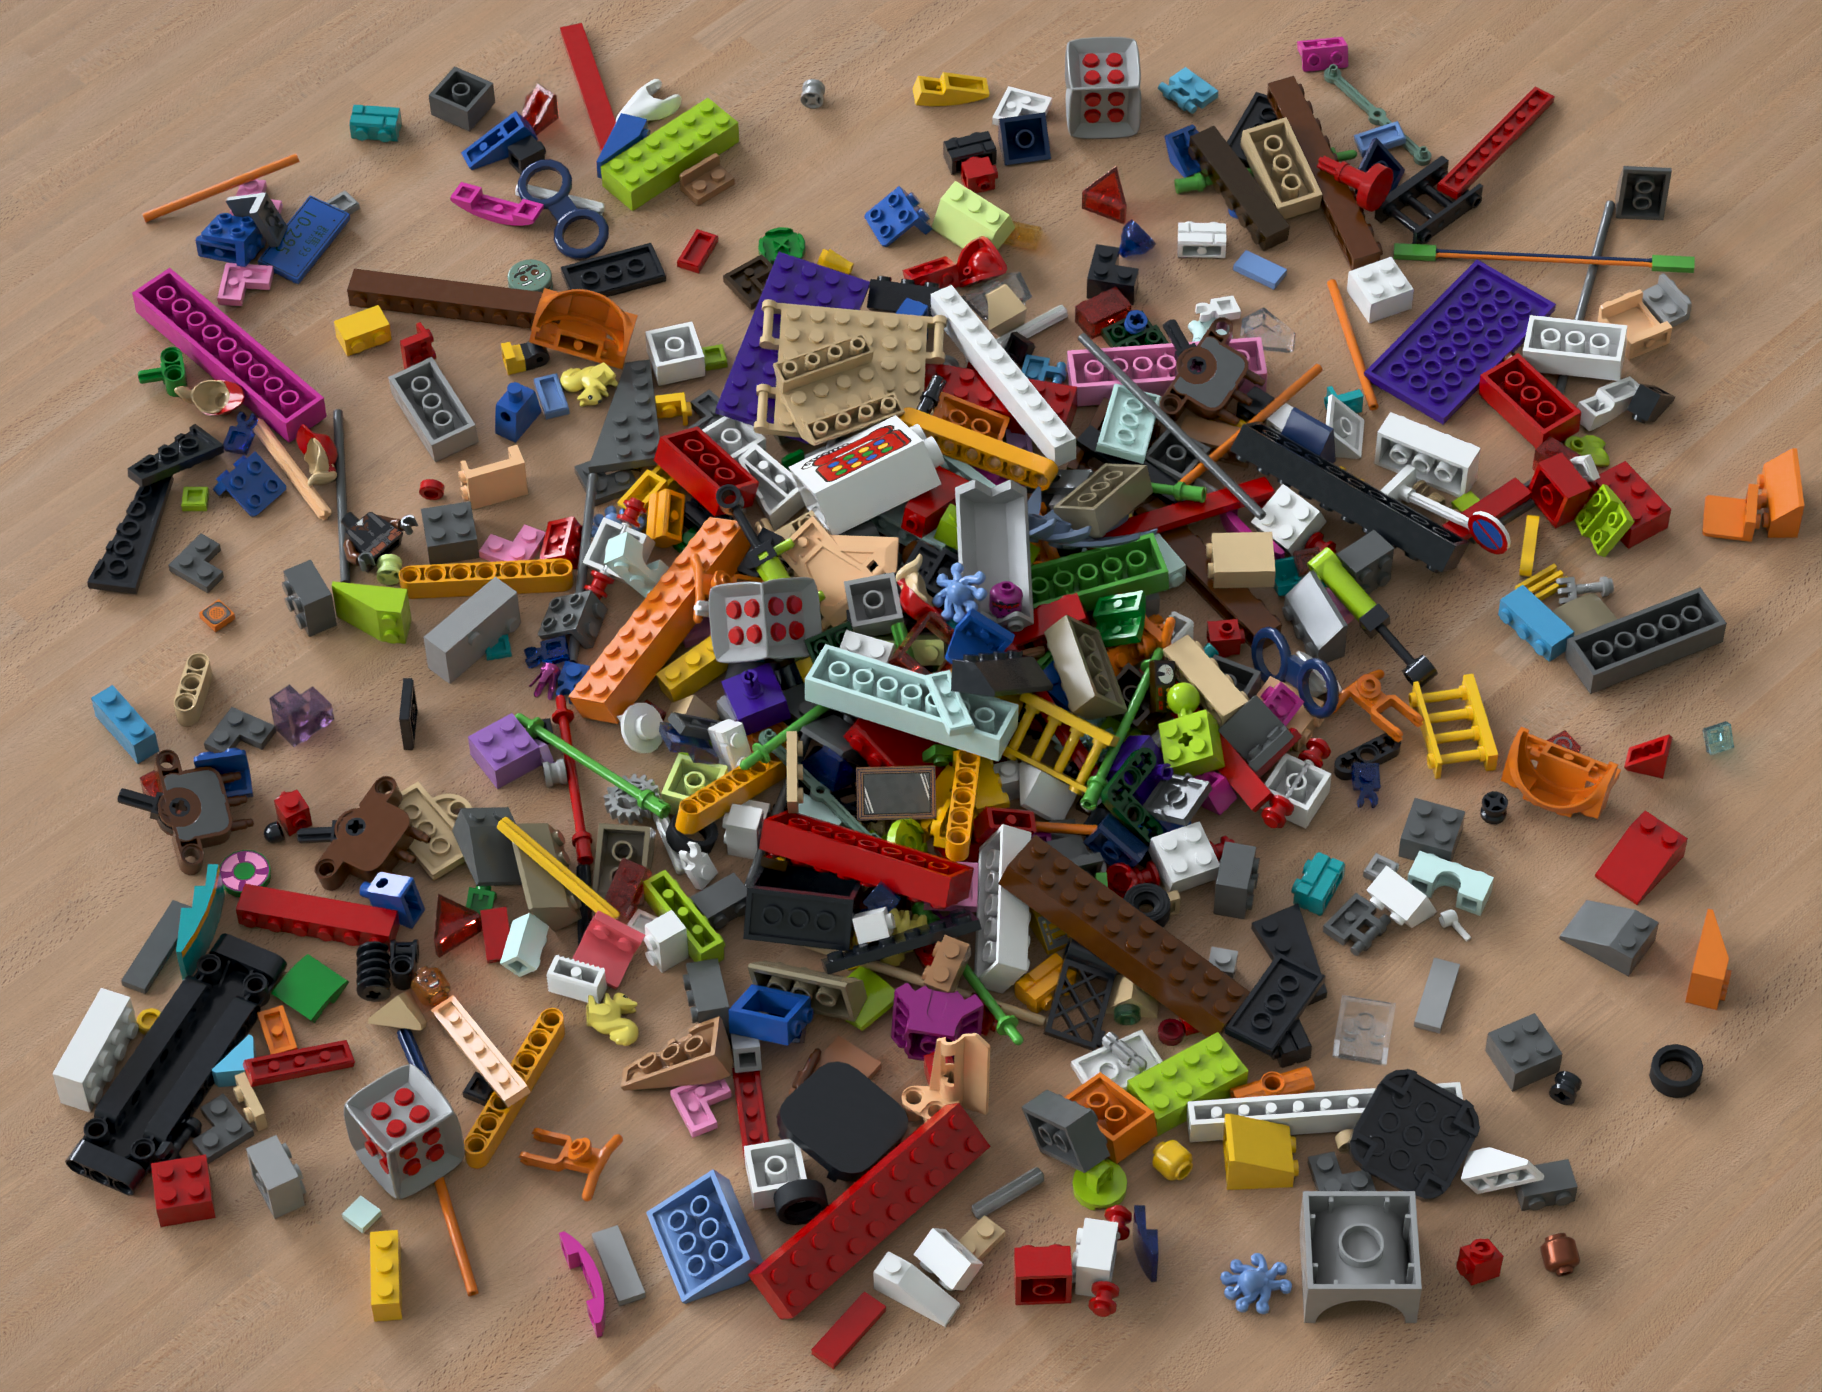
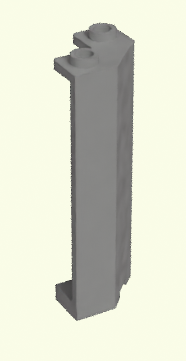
M976 479L955 487L958 562L964 566L961 575L962 577L974 576L978 571H982L986 576L982 584H972L977 589L984 588L988 593L987 597L982 601L974 598V602L978 604L977 611L1010 632L1021 631L1025 627L1034 624L1027 488L1013 480H1008L990 488ZM1010 581L1022 590L1021 612L1015 611L1004 618H996L989 610L990 590L998 583Z

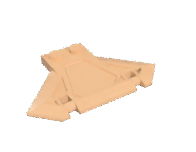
M811 516L790 537L795 546L781 554L794 570L793 577L814 579L817 590L824 593L826 598L820 602V613L824 616L821 620L823 632L830 625L835 627L847 620L846 610H849L844 581L891 572L897 573L899 537L831 535L816 516ZM876 562L878 566L872 571L869 567Z

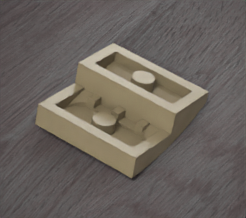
M1596 593L1573 599L1552 611L1574 631V636L1617 620L1616 616Z

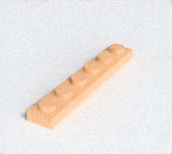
M453 995L431 1009L437 1021L507 1107H510L531 1093L525 1082Z

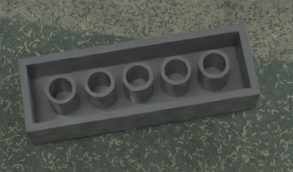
M1701 587L1569 638L1567 640L1565 659L1588 692L1592 694L1723 642L1727 623Z

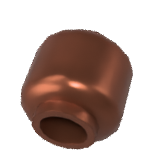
M1558 1233L1546 1237L1545 1243L1540 1247L1545 1269L1548 1272H1556L1559 1277L1572 1274L1574 1272L1573 1268L1580 1263L1576 1242L1572 1237L1566 1236V1233Z

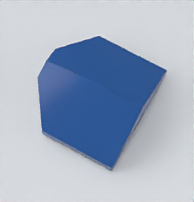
M1193 124L1164 136L1169 160L1184 178L1202 172L1198 162L1193 160L1188 153L1190 136L1199 133Z

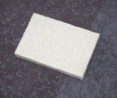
M1143 1030L1119 1039L1137 1053L1136 1056H1141L1147 1061V1068L1144 1071L1162 1062V1059ZM1105 1046L1071 1061V1067L1082 1084L1101 1072L1127 1091V1080L1138 1074L1130 1069L1131 1065L1127 1066L1112 1053L1113 1050H1108Z

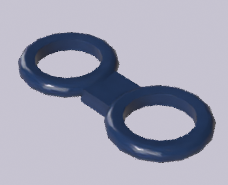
M552 159L539 160L530 164L522 171L518 179L517 191L521 200L526 199L544 204V209H548L557 221L554 229V242L557 249L566 257L575 260L587 259L600 252L609 238V226L606 219L597 211L578 209L568 195L572 189V176L569 169L561 162ZM542 170H552L562 176L560 190L554 196L547 199L535 198L527 191L531 177ZM580 219H588L595 222L599 227V235L590 246L575 249L569 247L564 242V233L572 222Z
M1272 627L1261 628L1255 634L1251 645L1253 665L1255 670L1261 671V680L1265 683L1271 676L1284 683L1287 681L1298 689L1299 697L1304 701V708L1312 716L1319 719L1330 717L1336 710L1339 701V687L1331 667L1325 661L1318 658L1304 661L1295 654L1291 655L1289 644L1279 630ZM1267 638L1276 644L1281 658L1280 670L1276 676L1267 669L1263 659V645ZM1313 669L1317 670L1326 682L1327 700L1323 707L1318 706L1310 694L1309 677Z

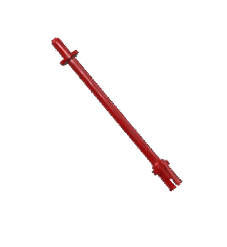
M557 695L555 699L557 710L551 715L552 721L555 724H559L561 739L573 746L569 723L575 718L574 712L567 709L565 697ZM564 753L576 831L572 836V845L576 848L578 865H590L594 861L591 849L593 839L592 835L586 832L576 763L573 758Z

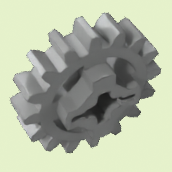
M633 774L631 779H628L626 775L623 776V779L640 790L650 789L655 792L656 797L661 799L659 787L655 785L653 779L647 780L646 775L641 776L640 779L637 778L636 774ZM616 786L607 788L608 794L604 795V804L612 820L618 818L620 824L628 820L629 825H632L634 820L642 823V817H652L651 811L638 807L637 799Z

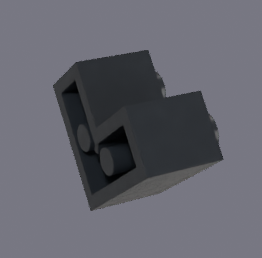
M1096 244L1087 277L1086 298L1134 305L1138 290L1139 269L1119 266V247Z

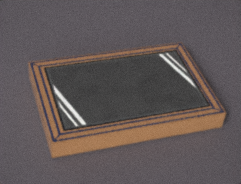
M935 765L856 767L858 821L909 818L936 819Z

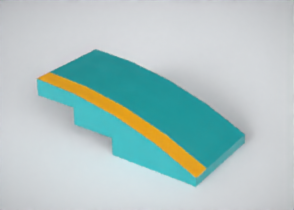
M208 864L205 886L194 887L192 908H181L176 955L182 980L188 975L193 976L197 970L198 959L207 953L221 918L225 892L219 864Z

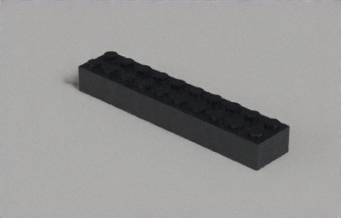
M1260 421L1243 424L1230 451L1237 454L1235 457L1238 460L1247 464L1249 462L1253 463L1262 474L1268 476L1272 474L1278 478L1277 481L1281 485L1284 484L1288 488L1293 486L1299 490L1298 493L1302 497L1309 500L1313 498L1319 501L1320 507L1329 512H1333V510L1341 514V519L1350 524L1357 523L1363 527L1362 531L1366 534L1375 530L1394 549L1398 547L1404 550V555L1414 561H1423L1427 564L1426 568L1435 573L1457 568L1470 543Z

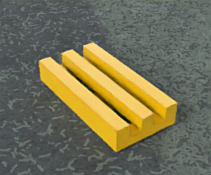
M1552 564L1516 585L1515 589L1524 585L1532 593L1538 591L1539 593L1535 594V596L1542 601L1558 592L1557 589L1565 588L1567 584L1558 585L1554 583L1547 588L1546 586L1558 578L1566 577L1563 576L1564 573L1561 570H1557L1555 564Z

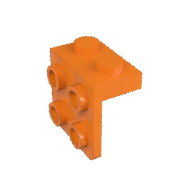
M1748 485L1746 499L1714 495L1706 496L1702 534L1707 537L1752 542L1754 529H1759L1761 514H1757V510H1761L1762 495H1758L1759 485Z

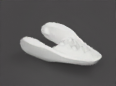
M659 79L651 80L633 95L617 115L615 121L617 122L621 113L644 118L647 121L666 118L678 110L682 98L678 94H674L664 100L653 98L651 95L661 88L662 82Z

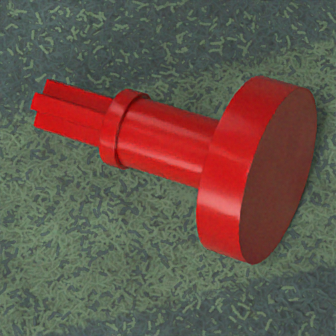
M1326 156L1320 157L1318 160L1317 168L1333 175L1335 181L1358 190L1356 201L1359 207L1373 212L1385 201L1393 182V171L1391 168L1377 163L1366 173L1345 161L1339 163Z

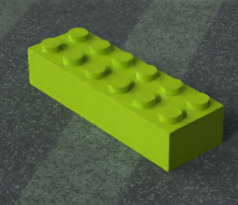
M706 98L602 165V186L631 211H634L679 182V175L684 170L693 167L704 158L715 153L720 155L739 142L738 122L712 100Z

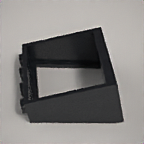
M760 866L747 887L743 939L849 951L855 934L852 918L855 914L860 913V899L865 891V886L855 879L845 880L838 878L836 873L830 871L819 872L811 868L790 866L787 871L782 872Z

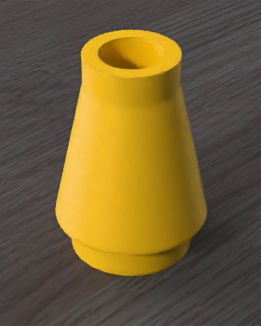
M823 249L817 262L818 265L848 275L851 274L854 263L848 261L832 249H829V251Z

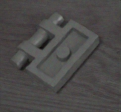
M1355 893L1323 925V932L1343 946L1349 940L1355 942L1350 951L1355 956H1358L1362 951H1367L1372 946V941L1387 930L1386 926L1391 922V919L1386 914H1383L1379 919L1375 917L1374 914L1377 907ZM1364 925H1367L1370 929L1365 934L1359 931Z

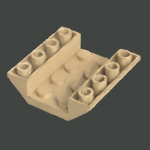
M864 332L773 363L781 398L801 438L813 446L905 413L895 392L888 394L872 363L874 351Z

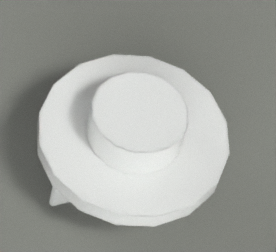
M635 703L629 706L623 715L617 716L621 722L623 739L631 750L639 754H645L658 749L664 736V724L660 713L653 706L647 703Z

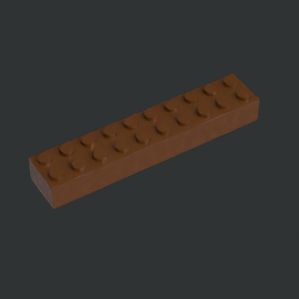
M1037 835L1008 864L998 883L1206 1037L1217 1032L1221 1035L1226 1025L1250 993L1245 987Z

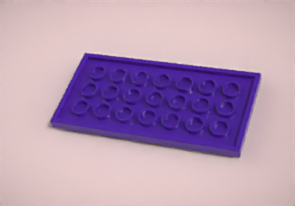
M778 251L716 406L715 413L754 426V422L757 421L758 408L757 385L768 384L771 387H776L773 363L778 362V350L764 349L759 345L760 337L763 334L764 312L762 311V302L764 300L770 299L776 301V303L861 310L870 282ZM774 314L772 337L779 339L781 314ZM768 398L767 422L774 424L775 399ZM785 436V437H788V438H791V439H794V440H797V441H800V442L809 444L807 441H805L804 439H802V438H800V437H789V436Z
M1476 260L1364 372V376L1372 384L1444 425L1479 389L1480 375L1502 363L1504 357L1510 351L1514 353L1525 342L1530 315L1549 317L1555 311L1556 304L1483 262Z

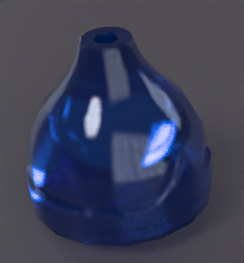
M1131 219L1122 228L1119 254L1123 258L1131 255H1142L1153 249L1156 245V242Z

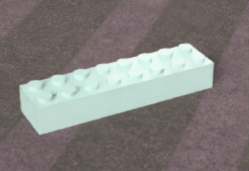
M827 644L824 645L805 678L806 701L994 761L1000 760L1018 726V704L992 696L960 692L975 728L974 732L949 737L925 683V675Z

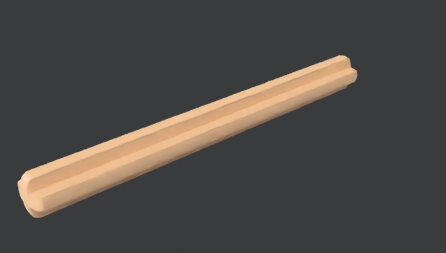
M255 418L251 423V428L317 517L327 520L332 514L331 509L313 485L308 486L307 477L265 421Z

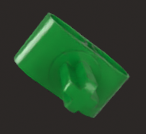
M168 347L160 354L161 367L139 371L138 379L141 384L163 381L166 391L170 396L180 397L175 393L174 389L179 386L188 387L183 356L179 348Z

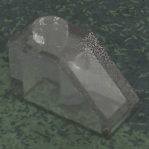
M1263 307L1242 319L1240 337H1261L1263 350L1291 353L1294 351L1296 333Z

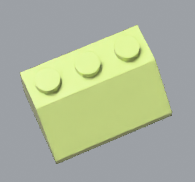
M956 181L940 199L932 224V230L962 249L972 240L985 236L998 250L1015 229V225L1008 213Z

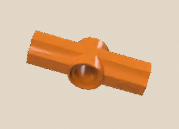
M1304 1066L1281 1074L1274 1071L1267 1072L1261 1077V1080L1231 1088L1230 1096L1231 1098L1300 1094L1314 1090L1315 1084L1310 1069Z

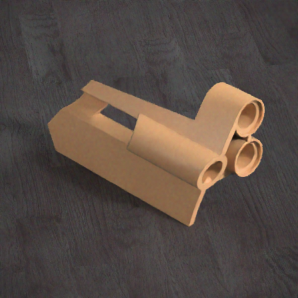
M977 1033L963 1034L958 1040L953 1042H946V1037L938 1038L930 1086H910L902 1093V1108L905 1110L908 1120L918 1121L923 1118L925 1123L942 1107L954 1103H960L965 1109L986 1115L989 1103L990 1044ZM954 1055V1064H945V1056Z

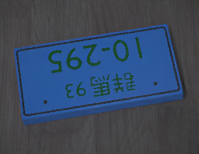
M310 195L287 223L288 228L279 247L269 246L258 259V265L273 266L275 274L299 285L349 222L350 214Z

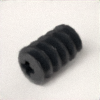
M376 941L366 942L360 945L356 951V991L362 999L367 1001L380 1002L388 999L391 995L389 989L391 986L389 981L390 955L387 953L389 947L384 943Z

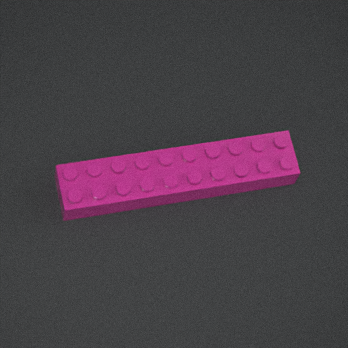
M168 268L132 292L135 310L142 318L215 380H225L238 384L245 394L243 404L259 418L263 419L266 424L287 442L290 443L296 439L298 429L302 424L310 429L327 417L324 397L171 268Z

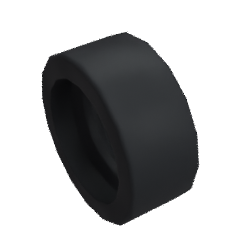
M678 812L674 814L665 834L671 849L678 854L681 850L690 853V847L687 844L690 841L698 843L701 852L709 854L719 834L715 822L698 831L705 840L696 841L688 838L676 829L675 824Z
M1679 1044L1666 1045L1653 1056L1649 1074L1651 1083L1658 1092L1667 1097H1687L1694 1093L1700 1085L1703 1072L1702 1060L1694 1050L1687 1046ZM1670 1061L1681 1062L1692 1070V1077L1684 1081L1671 1080L1663 1075L1660 1067L1662 1064Z
M799 1179L788 1182L778 1188L773 1198L777 1217L781 1222L790 1225L807 1224L828 1206L823 1184L812 1179Z

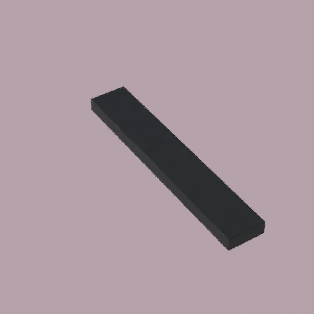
M1091 425L1076 440L1077 447L1104 464L1147 465L1152 483L1174 486L1178 482L1146 460L1141 464L1095 451L1101 431ZM1152 493V495L1168 505L1179 502L1175 500L1173 495Z

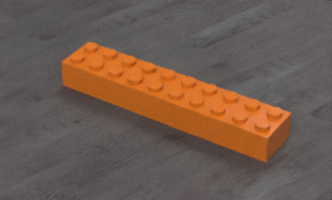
M709 517L703 523L700 530L689 541V544L681 554L676 557L674 563L662 575L652 591L647 594V597L633 612L630 619L619 630L611 643L604 649V652L591 665L581 681L576 684L568 697L582 718L618 724L620 721L617 716L623 715L625 710L636 702L656 676V673L660 671L696 624L693 621L696 598L695 575L690 556L693 553H697L700 556L705 574L714 575L716 571L723 570L730 577H733L750 549L751 545L737 521Z

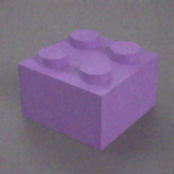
M513 713L468 736L470 755L497 789L541 766L539 746Z

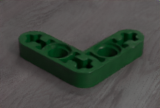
M1144 747L1131 753L1102 790L1101 800L1104 806L1146 846H1149L1151 838L1147 836L1149 834L1147 829L1150 828L1152 830L1150 834L1152 837L1163 834V829L1152 815L1132 796L1156 764L1154 752L1150 748ZM1141 756H1144V757H1145V759H1144V763H1145V764L1139 766L1138 768L1135 767L1136 765H1139V763L1142 761V757H1141ZM1126 771L1130 772L1133 776L1132 785L1127 784L1124 780ZM1122 789V791H1119L1115 796L1116 801H1113L1112 792ZM1129 808L1134 809L1137 814L1135 822L1128 818L1127 811Z

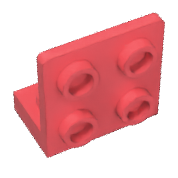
M598 910L590 921L572 959L574 961L579 960L580 963H589L590 966H599L600 969L604 967L607 986L617 989L645 934Z

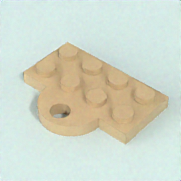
M419 782L401 791L402 801L398 808L408 814L415 828L431 836V841L427 844L414 839L407 850L416 857V861L432 880L438 879L466 862L452 832L458 817L452 811L457 808H472L471 804L465 798L456 794H442L432 798Z

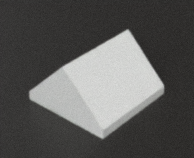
M1332 394L1328 396L1326 425L1334 429L1335 456L1359 459L1362 454L1365 420Z
M1023 761L1019 763L1020 806L1033 811L1048 821L1065 819L1077 794L1069 790V785Z

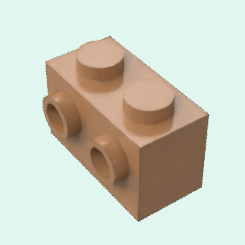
M944 935L942 942L938 941L934 947L932 956L935 958L932 965H927L923 972L922 980L924 981V986L926 985L928 989L954 993L972 954L970 944Z

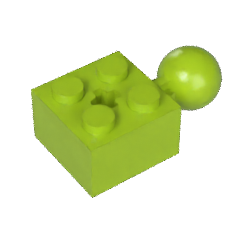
M1186 682L1175 684L1167 694V704L1174 713L1178 714L1179 718L1160 723L1158 726L1164 763L1171 765L1173 774L1184 776L1186 773H1189L1194 777L1223 768L1225 764L1218 721L1206 709L1193 713L1199 706L1200 695L1196 687Z

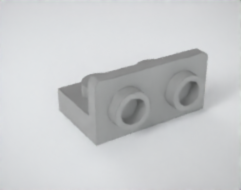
M1664 273L1659 275L1657 285L1642 291V302L1660 324L1668 321L1674 327L1689 320L1692 307L1691 300Z

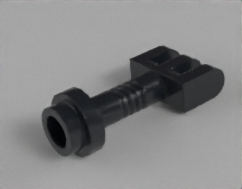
M195 1117L184 1119L180 1124L182 1132L173 1144L172 1142H162L155 1152L157 1158L161 1159L160 1162L182 1158L179 1153L188 1140L198 1137L201 1133L202 1124Z

